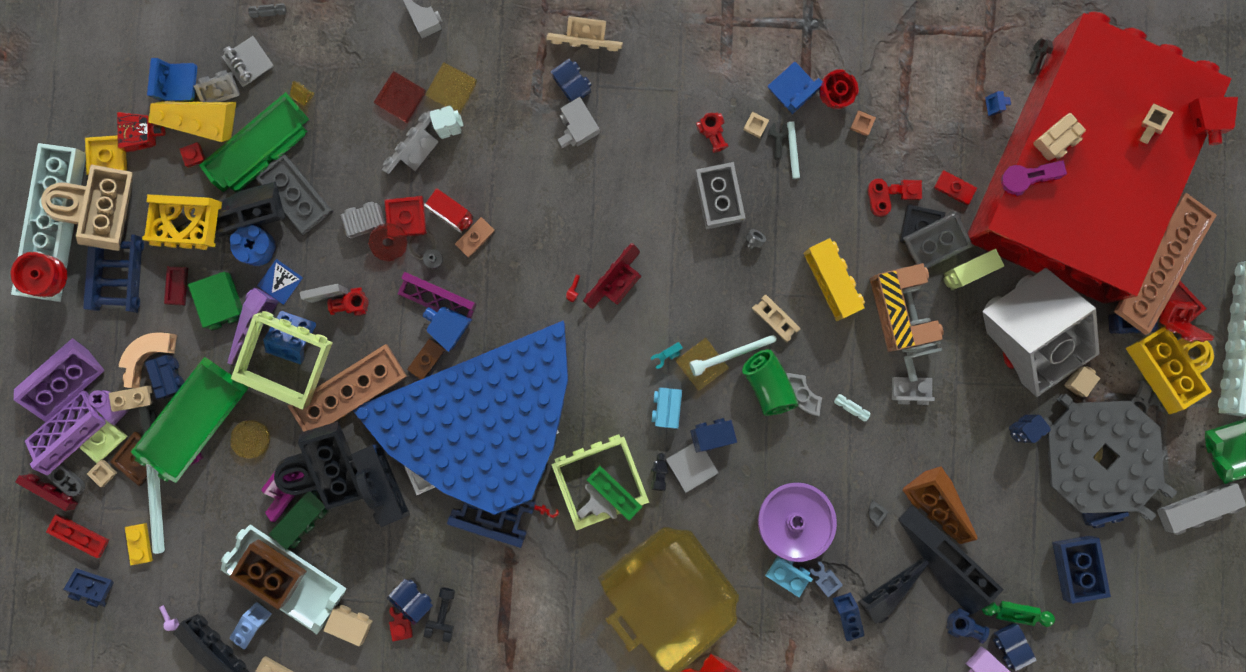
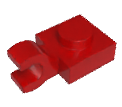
M902 180L901 185L891 184V186H888L889 194H901V200H921L922 180Z

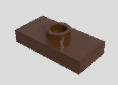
M429 338L407 370L421 380L426 378L445 352V349Z

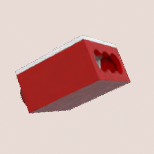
M437 188L424 205L431 213L460 233L464 229L467 230L473 223V216L466 208Z

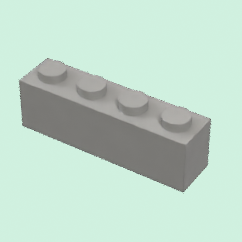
M1226 483L1159 508L1157 512L1164 530L1178 535L1185 533L1187 528L1201 527L1208 520H1219L1224 514L1237 513L1240 511V508L1246 506L1239 485L1236 483Z

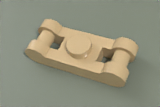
M764 295L761 298L762 301L758 305L755 304L752 310L788 343L791 340V336L797 333L800 327L767 295ZM767 306L772 309L768 314L763 311ZM785 323L789 326L786 331L781 328Z

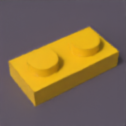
M147 523L125 527L130 566L153 561Z

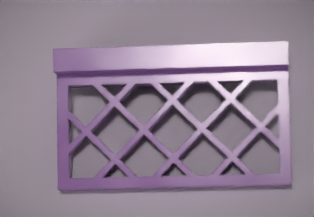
M82 390L25 440L33 459L30 463L32 469L49 475L106 424L105 419L99 416L96 409L90 405L87 391ZM84 399L81 407H78L79 402ZM76 411H79L77 419L73 420ZM69 412L67 419L63 420L65 414ZM61 424H65L62 433H58ZM54 425V428H53V430H52V433H48L49 430H50V427H52V426ZM40 437L37 446H34L33 442ZM50 437L47 446H44L46 438Z

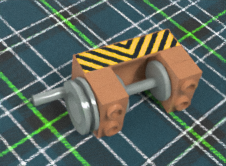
M923 263L880 273L870 278L887 350L891 352L904 349L902 353H907V356L903 357L910 382L918 380L912 358L942 351V348H938L937 345L941 344L938 340H942V335L944 334L943 327L938 323V320L930 322V318L918 320L912 292L921 290L922 285L928 282L929 272L926 267L924 268Z

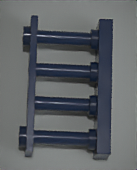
M131 235V241H121L120 249H130L129 260L104 259V248L88 246L83 309L100 311L101 305L126 306V311L138 313V308L140 307L141 257L144 250L142 237ZM103 268H129L128 279L103 278ZM103 286L127 287V297H102L101 288Z

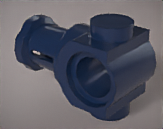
M958 608L957 611L954 610L948 616V625L946 627L949 629L948 634L959 638L960 635L964 637L971 636L981 644L987 640L990 629L976 624L974 619L968 617L970 613ZM962 619L961 626L955 627L956 620Z

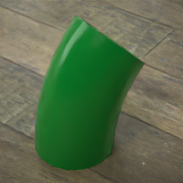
M769 349L762 350L746 361L742 368V373L754 390L764 416L785 413L798 407L799 404L791 382L773 351Z

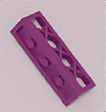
M403 273L401 279L404 281L398 295L425 307H430L437 312L440 309L438 302L447 299L452 307L450 309L456 311L455 309L465 307L469 309L467 317L471 318L476 308V303L409 273ZM408 282L415 285L417 293L412 295L404 293ZM429 291L433 294L434 301L426 303L423 301L421 294Z

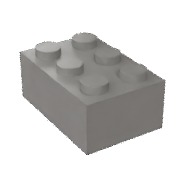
M734 162L696 169L695 179L706 229L743 222L745 220V213Z

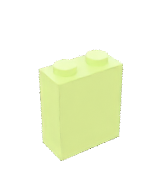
M994 249L943 273L945 276L943 279L946 286L954 290L1004 267V264L997 250Z

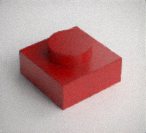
M198 142L180 148L186 167L189 168L205 161L201 145Z

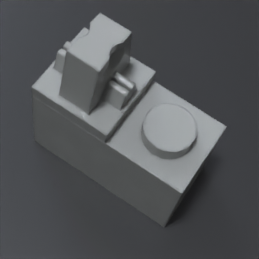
M580 97L560 108L562 114L560 118L565 126L568 124L567 129L564 131L565 135L558 139V143L562 148L569 144L572 147L575 145L578 147L600 134L599 127Z

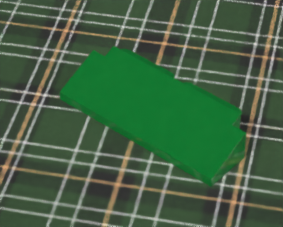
M285 92L199 166L210 182L222 192L229 187L234 192L241 191L267 169L273 160L280 158L305 136L307 130L303 127V124L309 118Z

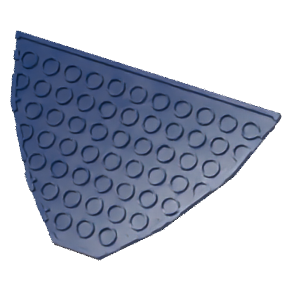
M564 321L558 322L366 402L353 411L391 457L443 493L494 515L500 514L533 499L546 464L554 450L568 385Z

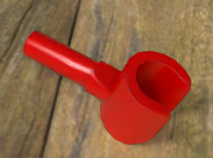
M579 275L575 276L572 286L566 293V298L571 302H574L579 295L574 291L580 278Z

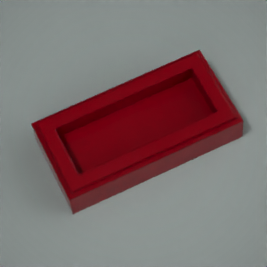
M167 266L164 304L186 305L187 267Z

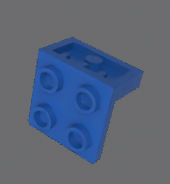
M793 62L768 85V89L791 114H794L819 91L822 81L820 78L813 81L796 62Z
M280 311L277 319L288 320L295 327L307 328L309 333H312L316 327L315 322L284 311ZM271 327L263 339L265 352L302 364L304 360L303 348L307 342Z

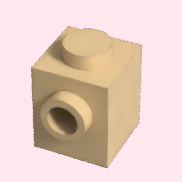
M1088 366L1080 367L1072 373L1064 386L1078 397H1087L1100 380V377L1095 375L1096 371Z

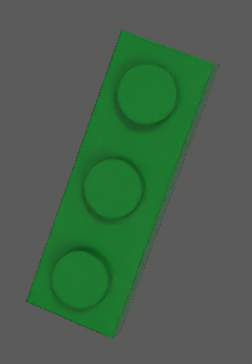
M601 466L587 479L628 521L643 507Z

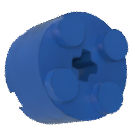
M251 225L237 229L230 236L232 254L239 261L252 266H262L272 259L276 244L272 235L267 231Z

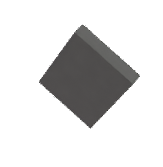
M956 211L903 238L915 264L923 263L924 268L926 267L927 269L973 247Z

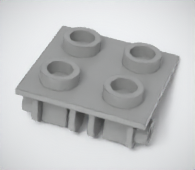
M251 36L235 48L230 46L224 48L222 58L242 87L274 67L254 36Z

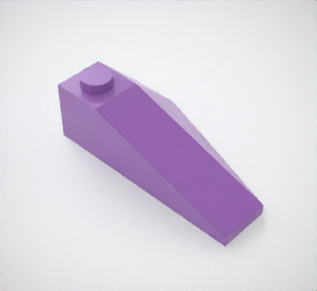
M253 288L245 297L246 301L242 307L227 362L230 365H236L253 315L262 311L272 313L279 301L260 289Z

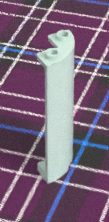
M249 525L245 530L241 529L236 536V547L231 553L227 552L221 559V571L230 576L249 544L258 539L307 571L289 601L280 610L318 634L329 619L332 610L339 604L347 588L290 550H285L279 543L252 525Z

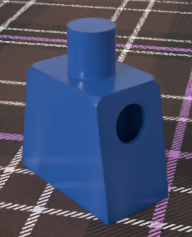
M428 307L423 314V317L431 322L426 331L448 352L455 347L472 321L471 318L447 307L440 308L438 312Z

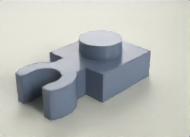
M817 561V564L820 566L819 570L814 571L809 567V571L814 576L819 577L815 580L816 584L827 597H830L843 584L830 569L825 572L823 563Z

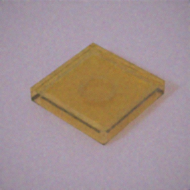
M443 62L425 95L445 107L451 106L454 111L458 110L460 114L477 83V79Z
M704 338L676 360V363L698 391L729 368L725 362L706 368L701 375L696 377L693 375L689 362L694 360L705 361L719 355L707 338Z

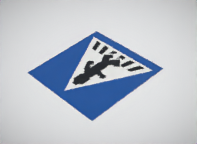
M276 259L257 286L284 305L303 277Z

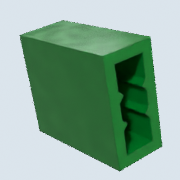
M224 271L188 284L203 328L213 331L222 328V324L239 322L242 304L231 273Z

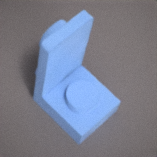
M256 602L242 615L230 639L242 649H246L256 631L269 619L272 613Z

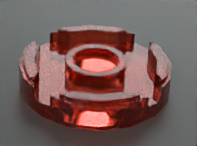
M385 223L378 225L372 230L368 244L375 257L385 261H392L403 256L407 249L408 240L402 228L395 224ZM389 238L394 243L391 246H386L383 244V240Z

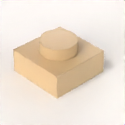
M752 112L743 130L760 138L769 120Z
M100 460L87 473L99 487H104L117 474L105 460Z

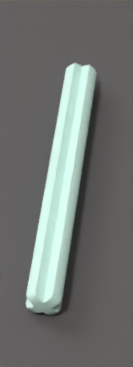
M146 464L152 552L158 554L163 553L165 550L160 478L157 476L159 472Z

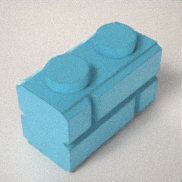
M659 388L658 391L654 392L653 403H657V409L652 412V422H655V426L679 427L682 390Z

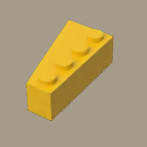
M155 102L150 104L148 122L224 142L232 138L236 102Z

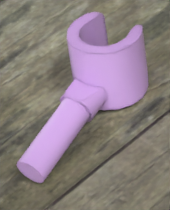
M164 605L159 607L165 620L164 629L167 631L176 630L179 626L178 620L170 619Z

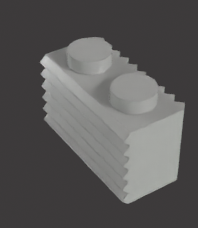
M367 202L359 209L355 207L346 209L345 213L340 214L346 235L350 239L387 227L380 205L374 202Z

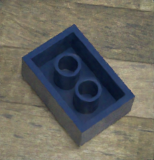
M1084 536L1052 542L1063 600L1073 604L1111 597L1100 538Z

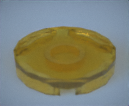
M254 420L243 421L232 430L231 447L240 457L257 458L264 454L269 447L270 433L261 422Z

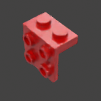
M1169 301L1166 304L1159 320L1160 323L1165 325V329L1174 333H1180L1182 335L1181 338L1190 342L1194 340L1205 342L1213 341L1214 336L1190 324L1198 305L1192 302Z

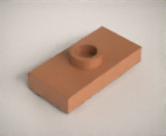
M481 217L455 245L470 258L495 230Z

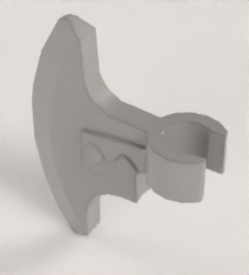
M586 484L585 489L591 498L577 512L578 516L583 519L591 511L595 516L600 513H607L612 519H616L615 507L592 485Z

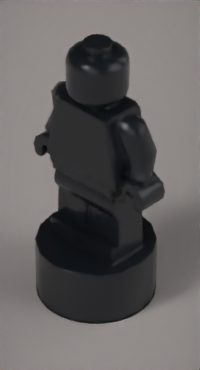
M663 453L657 455L658 461H654L651 472H654L651 490L666 491L665 474H668L669 471L667 463L664 462L665 455Z

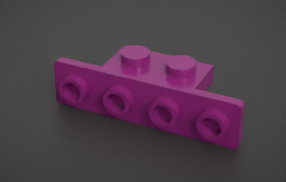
M295 471L283 477L287 481H292L303 477L304 474L301 471ZM273 473L261 490L264 494L275 499L265 512L269 520L275 523L283 514L289 502L294 499L295 495L282 492L275 484Z

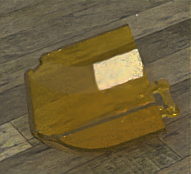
M663 527L637 545L598 577L605 595L616 608V611L609 615L605 621L615 629L626 644L625 648L628 652L642 643L650 656L666 672L683 671L737 624L736 606L739 601V594L691 531ZM622 616L636 635L634 640L630 638L617 619Z

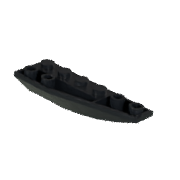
M912 505L899 517V522L922 558L928 561V567L940 586L970 615L990 605L1004 590Z
M196 614L183 620L173 632L178 640L208 672H249L246 669V664L233 654L234 651L229 645L223 643L220 634L208 626V621L203 616Z

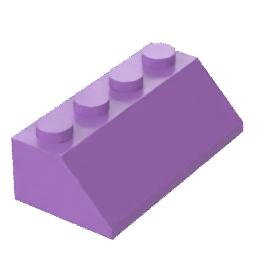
M72 338L14 389V401L47 422L103 373L104 369L88 349Z

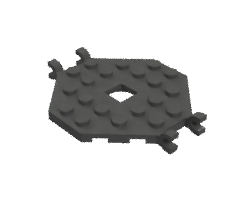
M1061 394L1056 400L1067 408L1054 424L1047 417H1042L1051 429L1047 433L1049 445L1048 463L1051 474L1050 487L1080 513L1136 511L1145 520L1152 521L1157 515L1144 505L1156 491L1159 490L1165 497L1169 496L1170 498L1177 494V491L1164 481L1160 426L1131 401L1074 403L1070 396ZM1104 444L1117 454V459L1107 470L1093 458Z

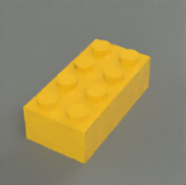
M831 238L810 247L803 254L836 321H839L864 309L863 304H865L862 295L858 294L855 289L856 282L852 276L849 277L846 271L848 267L845 260L839 257V248L836 242H832Z

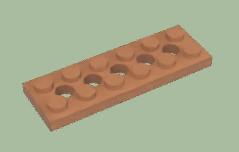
M385 344L315 389L310 405L303 410L291 404L288 405V408L303 432L338 421L354 409L405 379L407 375L389 346ZM379 365L385 368V373L382 376H378L375 372ZM365 375L368 377L369 383L363 387L360 385L359 379ZM346 386L352 388V394L349 397L343 394V389ZM330 396L336 399V404L333 407L327 405V399ZM314 406L320 410L317 417H313L310 414V410Z

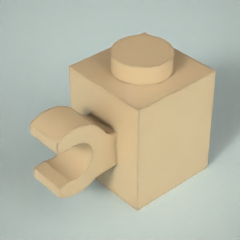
M1153 104L1141 125L1147 129L1140 141L1148 144L1154 132L1161 134L1173 112Z

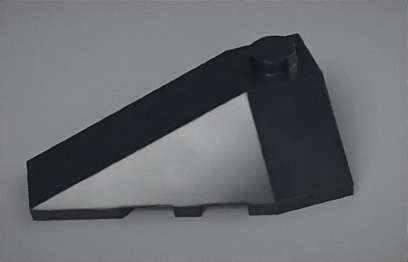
M919 559L859 600V603L872 622L880 624L889 618L888 615L894 611L928 566L927 560Z

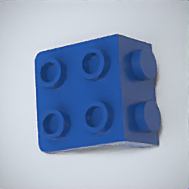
M151 58L147 96L159 101H193L195 97L194 85H196L197 65L194 63L169 64L159 58Z

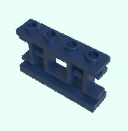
M532 499L524 503L529 505L528 507L521 505L518 515L507 511L502 512L499 522L481 517L483 509L464 502L462 510L452 509L447 525L521 548L527 531L518 529L523 511L533 513L536 501ZM468 507L478 510L475 521L482 522V524L457 517V515L466 516ZM505 519L513 521L515 524L512 532L519 534V536L494 529V527L501 529Z

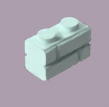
M451 106L441 108V110L430 111L433 127L440 138L444 139L450 137L451 134L454 136L461 133V127L464 125L458 110L454 111Z

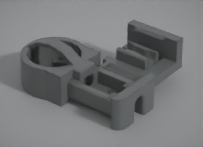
M1143 379L1137 381L1140 384L1135 397H1131L1129 401L1135 403L1137 407L1141 405L1146 415L1148 414L1149 406L1152 405L1158 406V411H1164L1165 407L1147 381Z

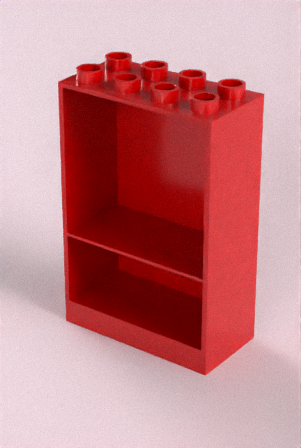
M1089 12L1087 14L1083 13L1054 38L1052 53L1047 54L967 234L972 245L988 252L996 249L1001 258L1036 274L1047 268L1074 291L1105 304L1138 296L1207 137V134L1198 135L1195 133L1189 103L1199 97H1224L1232 78L1219 73L1220 67L1213 62L1206 60L1194 62L1182 56L1183 51L1177 46L1171 44L1158 46L1147 41V35L1139 29L1125 28L1122 30L1109 24L1110 18L1100 12ZM1153 104L1172 111L1173 114L1161 134L1154 132L1148 144L1140 141L1147 129L1141 125ZM1071 113L1078 120L1077 122L1086 129V132L1081 135L1083 139L1073 147L1070 144L1066 148L1068 152L1060 159L1053 158L1049 161L1035 147L1033 142L1060 119ZM1064 161L1067 172L1066 176L1058 180L1052 179L1044 182H1035L1029 185L1023 192V195L1016 196L1015 194H1010L1002 187L1001 178L1010 166L1020 165L1027 169H1034L1053 162Z

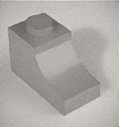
M403 0L422 39L442 30L440 23L443 21L438 11L434 12L432 7H421L412 0Z

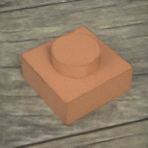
M858 110L850 130L868 136L876 117Z

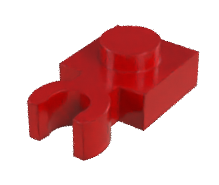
M394 606L391 607L389 612L394 620L389 622L392 642L412 638L410 621L404 618L401 612L396 613Z

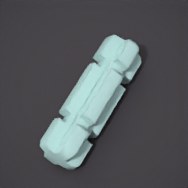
M841 394L835 398V404L843 406V409L854 416H859L858 418L862 421L869 419L870 412L865 409L862 410V407L856 403L846 400V397Z

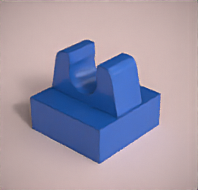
M998 91L985 97L988 116L1001 113L1006 110V106L1011 105L1010 97H1004L1003 91Z

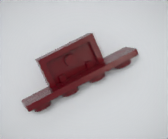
M633 243L623 250L620 257L611 264L610 269L604 276L600 277L594 288L586 294L583 302L590 309H593L603 296H606L618 305L641 278V275L629 266L640 254V250Z

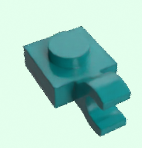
M677 342L661 353L653 355L650 359L651 361L655 358L660 359V364L656 366V369H660L664 365L666 358L670 357L672 360L681 354L680 350L683 347L680 342Z

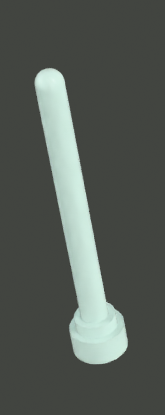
M771 335L705 361L694 360L689 362L690 369L696 377L703 374V371L708 367L774 343L777 338Z

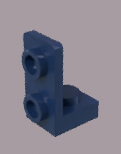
M848 593L832 598L841 619L846 641L863 637L865 634L859 607L852 594Z

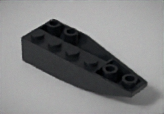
M276 182L239 191L223 200L222 208L218 210L215 238L233 234L237 229L254 225L258 227L286 219ZM189 220L175 229L180 233L192 221ZM200 225L199 228H201L203 232L204 227ZM198 232L197 238L201 239L203 237V234Z

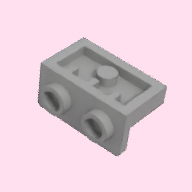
M226 70L215 73L216 77L210 79L209 76L197 79L198 83L194 85L201 102H222L240 95L232 71L228 73Z
M892 377V400H898V404H910V401H917V405H929V401H935V397H932V378H917V381L910 382L909 377Z

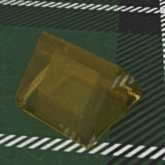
M293 81L289 96L306 106L315 93L301 83Z

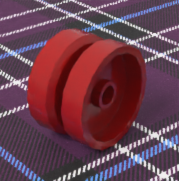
M27 252L19 256L13 263L11 281L15 288L22 293L43 298L53 297L65 287L67 270L63 262L56 257L38 252Z

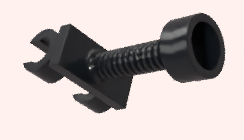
M440 588L439 597L442 598L437 622L430 620L426 622L423 637L431 639L434 628L444 630L442 641L450 643L454 626L444 624L448 603L451 599H454V589Z

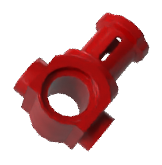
M718 112L707 113L696 123L698 132L703 133L706 139H710L713 153L720 152L729 147L722 136L723 128L721 125L725 124L722 114H718ZM712 120L715 126L708 127L705 121Z
M360 287L350 289V292L343 295V298L334 300L329 298L327 305L330 315L346 311L347 313L354 312L355 316H361L366 314L369 300ZM361 297L362 303L356 307L354 301L356 298Z

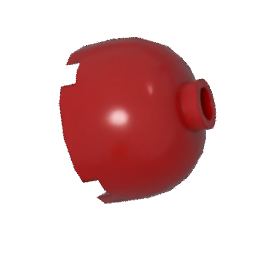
M836 69L822 79L819 96L827 107L842 109L855 101V97L859 92L858 83L852 74L849 75L845 72L846 70Z

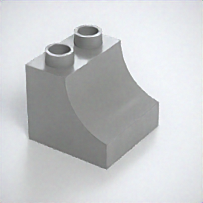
M1047 268L1034 276L1027 275L1017 283L1014 290L1004 297H994L986 304L983 310L987 334L1008 357L1021 383L1036 397L1099 355L1096 308Z

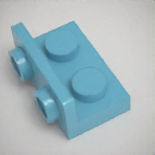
M777 556L765 576L800 597L807 584L813 580L809 576L811 572L801 566L798 569L793 566V561Z

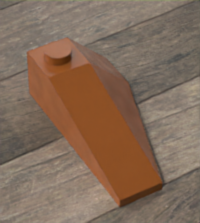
M942 466L923 472L903 488V492L917 509L921 508L924 510L930 520H936L942 525V530L959 544L977 540L978 537L957 491Z

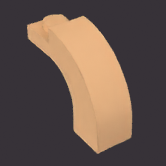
M150 333L134 340L125 349L119 362V367L126 368V372L123 374L124 387H140L142 367L149 356L160 352L175 354L177 335Z

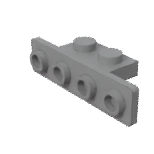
M430 111L424 112L419 117V123L407 132L406 136L408 137L405 141L400 142L396 146V152L393 156L388 157L384 161V167L382 168L384 172L389 174L400 160L416 171L433 150L438 141L424 130L431 122Z

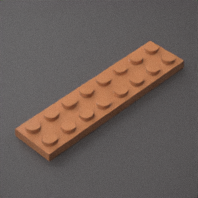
M1188 193L1182 194L1138 296L1120 300L1114 312L1143 334H1149L1217 215Z

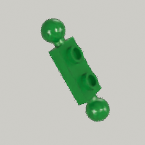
M993 601L990 605L981 609L987 616L995 614L996 619L1035 626L1037 621L1045 627H1050L1055 623V616L1051 612L1043 611L1041 613L1040 608L1001 601L1000 605L997 606Z

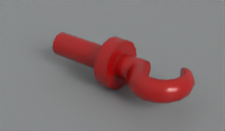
M535 505L534 510L541 511L540 514L542 515L547 513L550 518H555L559 514L558 509H556V514L551 515L550 509L546 508V505H542V507Z

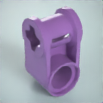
M93 391L88 399L90 405L110 424L116 425L129 411L127 409L112 412L109 393L111 392Z

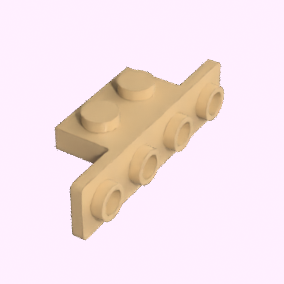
M569 16L567 35L548 33L547 40H551L553 44L569 42L570 46L580 47L581 44H585L591 49H599V46L607 47L609 51H618L623 46V42L605 40L606 21Z

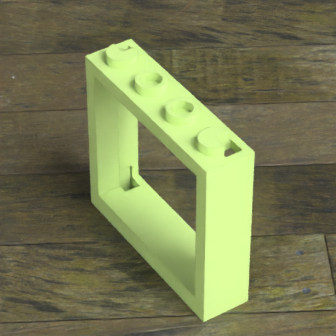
M262 311L253 315L231 379L303 410L310 405L333 342L328 341L327 337L323 335L309 333L307 328L295 327L288 320L274 318V315L269 312ZM263 323L321 348L304 395L247 371Z
M619 434L608 438L610 441L608 443L602 444L601 441L590 445L592 449L584 451L583 448L572 452L574 456L566 458L563 455L554 459L556 463L551 464L576 530L608 519L610 516L607 513H600L597 516L592 514L579 519L560 467L619 444L623 448L640 496L634 499L641 505L649 503L624 436L620 438Z

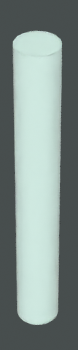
M792 121L787 122L792 179L800 178L795 123Z

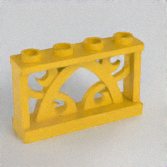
M147 194L146 202L149 203L145 235L142 236V240L148 241L149 245L161 247V244L171 248H176L177 245H180V248L192 249V246H195V249L200 250L215 247V231L218 210L222 208L221 201L204 197ZM184 207L186 217L192 222L179 233L171 220L176 219ZM193 209H195V212L193 214L196 215L195 217L191 215V211ZM200 225H202V226L204 227L203 232H202V229L199 228ZM163 230V234L157 236V231ZM198 232L203 234V237L201 239L197 238Z

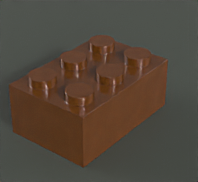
M258 539L249 544L229 577L279 610L289 601L307 571Z

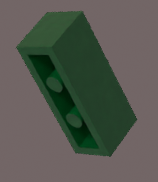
M315 490L307 492L269 533L285 550L292 547L296 548L302 542L301 537L304 533H310L316 526L314 524L318 518L321 520L329 512L326 510L320 494Z

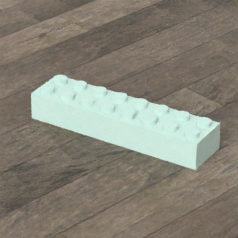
M38 143L18 257L27 252H38L58 258L67 269L74 224L50 218L43 210L41 198L43 192L55 183L81 185L86 161L85 152L76 148ZM55 197L51 200L52 204L70 207L74 203L71 199ZM13 284L11 295L61 302L63 289L53 297L43 298L22 293Z
M1246 261L1237 263L1235 268L1236 279L1232 289L1233 303L1230 306L1231 319L1227 327L1229 335L1228 341L1225 344L1226 358L1223 362L1224 374L1220 383L1222 389L1221 398L1218 401L1219 413L1246 417Z

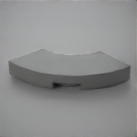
M786 373L799 404L798 407L808 414L820 416L822 397L813 394L806 384V376Z

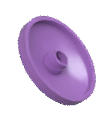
M789 483L774 489L764 499L759 510L758 528L764 544L775 555L788 561L803 562L820 556L831 545L836 533L837 519L830 500L819 489L805 483Z

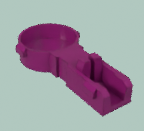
M1063 160L1034 169L1014 165L1008 167L1004 172L1001 184L1006 192L1019 196L1023 195V192L1029 185L1039 181L1061 179L1066 176L1067 172Z

